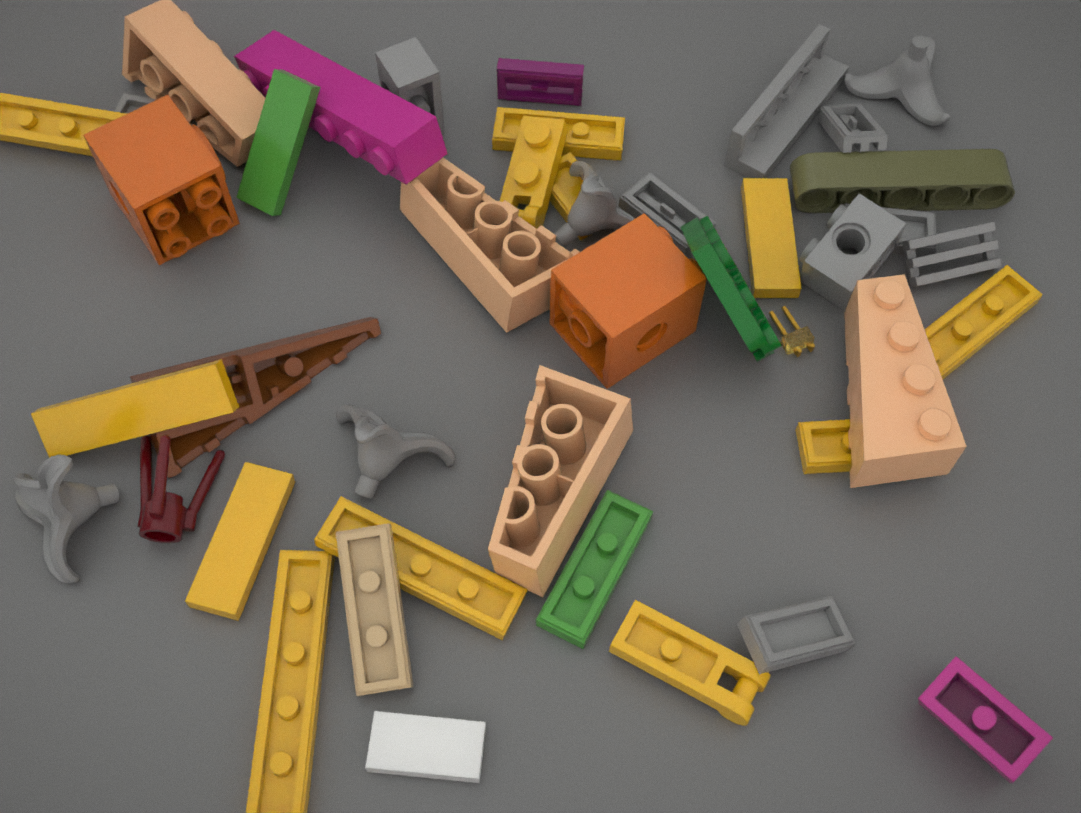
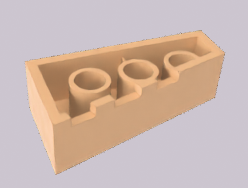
M159 0L125 16L122 76L131 83L138 79L146 85L144 87L145 94L152 99L157 100L165 95H169L188 122L195 119L197 126L202 130L215 150L237 167L247 162L265 102V97L253 86L247 74L242 70H238L223 54L219 45L213 40H209L195 25L191 16L187 12L181 11L172 0Z
M441 158L407 185L401 182L400 211L506 333L550 310L551 269L575 256L580 251L573 249L570 252L555 242L557 235L542 225L536 229L518 216L519 209L506 200L503 202L494 200L484 193L485 186L445 158Z
M905 274L857 280L844 312L846 365L849 369L847 405H850L848 439L852 458L850 488L947 475L967 446Z
M539 365L535 379L536 389L532 401H529L524 432L520 445H517L512 461L513 471L509 485L503 493L488 552L496 574L528 589L527 591L543 597L633 432L631 398Z

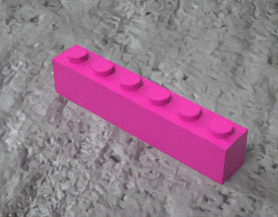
M276 30L271 31L234 56L239 69L247 74L253 86L265 98L274 69L285 70L321 87L308 127L317 131L327 142L333 141L345 148L354 158L360 157L369 162L383 175L389 174L407 185L448 154L436 116Z

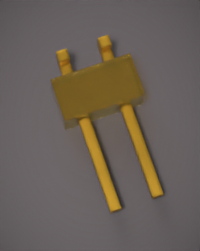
M783 306L781 309L796 330L787 334L774 312H769L770 317L783 335L780 343L787 355L794 353L796 357H800L801 349L806 347L809 352L814 350V335L808 326L800 329L786 306Z

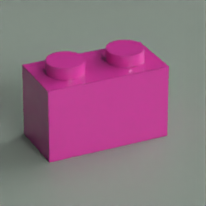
M957 656L918 698L919 704L1010 784L1015 782L1053 739L1051 735Z

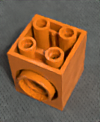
M165 95L83 135L111 196L158 265L180 257L188 250L213 237L220 236L232 227L240 224L226 184L225 172L216 152L202 130L194 124H189L169 95Z
M644 213L551 269L549 324L604 387L608 389L696 331L707 278L698 262L692 258H687L674 244L668 231L661 226H656Z

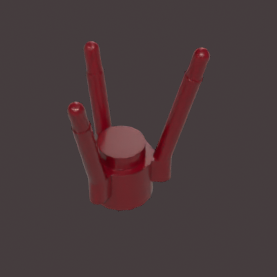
M148 435L141 437L140 515L137 525L140 528L139 535L141 537L159 543H176L182 540L183 531H195L198 512L224 460L225 452L223 450L216 451L186 509L183 506L184 499L181 496L166 492L170 437L168 435L160 437L153 494L151 439Z

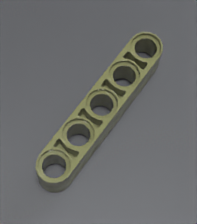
M997 149L865 151L850 153L814 152L797 157L790 165L795 205L798 210L804 213H834L841 204H851L858 194L863 195L880 207L915 211L994 209L1010 202L1015 194L1006 157L1002 151Z

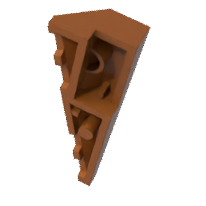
M367 317L130 376L131 382L135 383L222 359L239 408L233 413L148 435L157 455L160 437L162 435L170 437L167 477L171 478L178 475L188 463L204 452L210 453L220 446V441L243 425L251 424L311 383V378L330 365L338 364L347 358L346 354L369 338H376L380 335L378 318Z

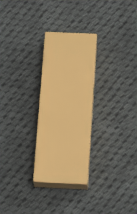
M388 523L336 532L356 696L414 687L392 525Z

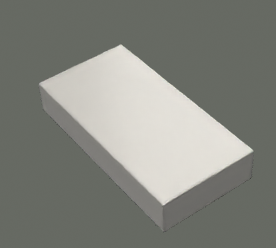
M374 711L365 768L367 772L480 783L486 722Z

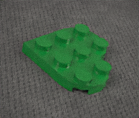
M708 215L700 220L696 217L681 226L692 254L756 361L759 362L775 353L774 350L782 345Z

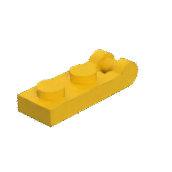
M534 116L522 117L501 193L500 202L506 200L516 208L518 204L528 205L525 210L519 209L518 216L536 229L544 224L568 133L565 119Z
M637 600L632 604L609 648L610 653L718 710L729 721L743 726L748 725L755 708L752 705V701L756 693L765 690L771 677L769 672L759 674L753 661ZM723 672L731 675L737 681L732 692L717 684Z

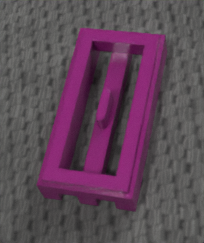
M498 58V99L581 106L584 65Z

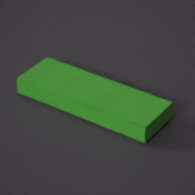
M274 69L236 198L271 216L282 214L321 87L285 70Z
M607 490L537 616L536 626L584 649L652 519L653 511Z

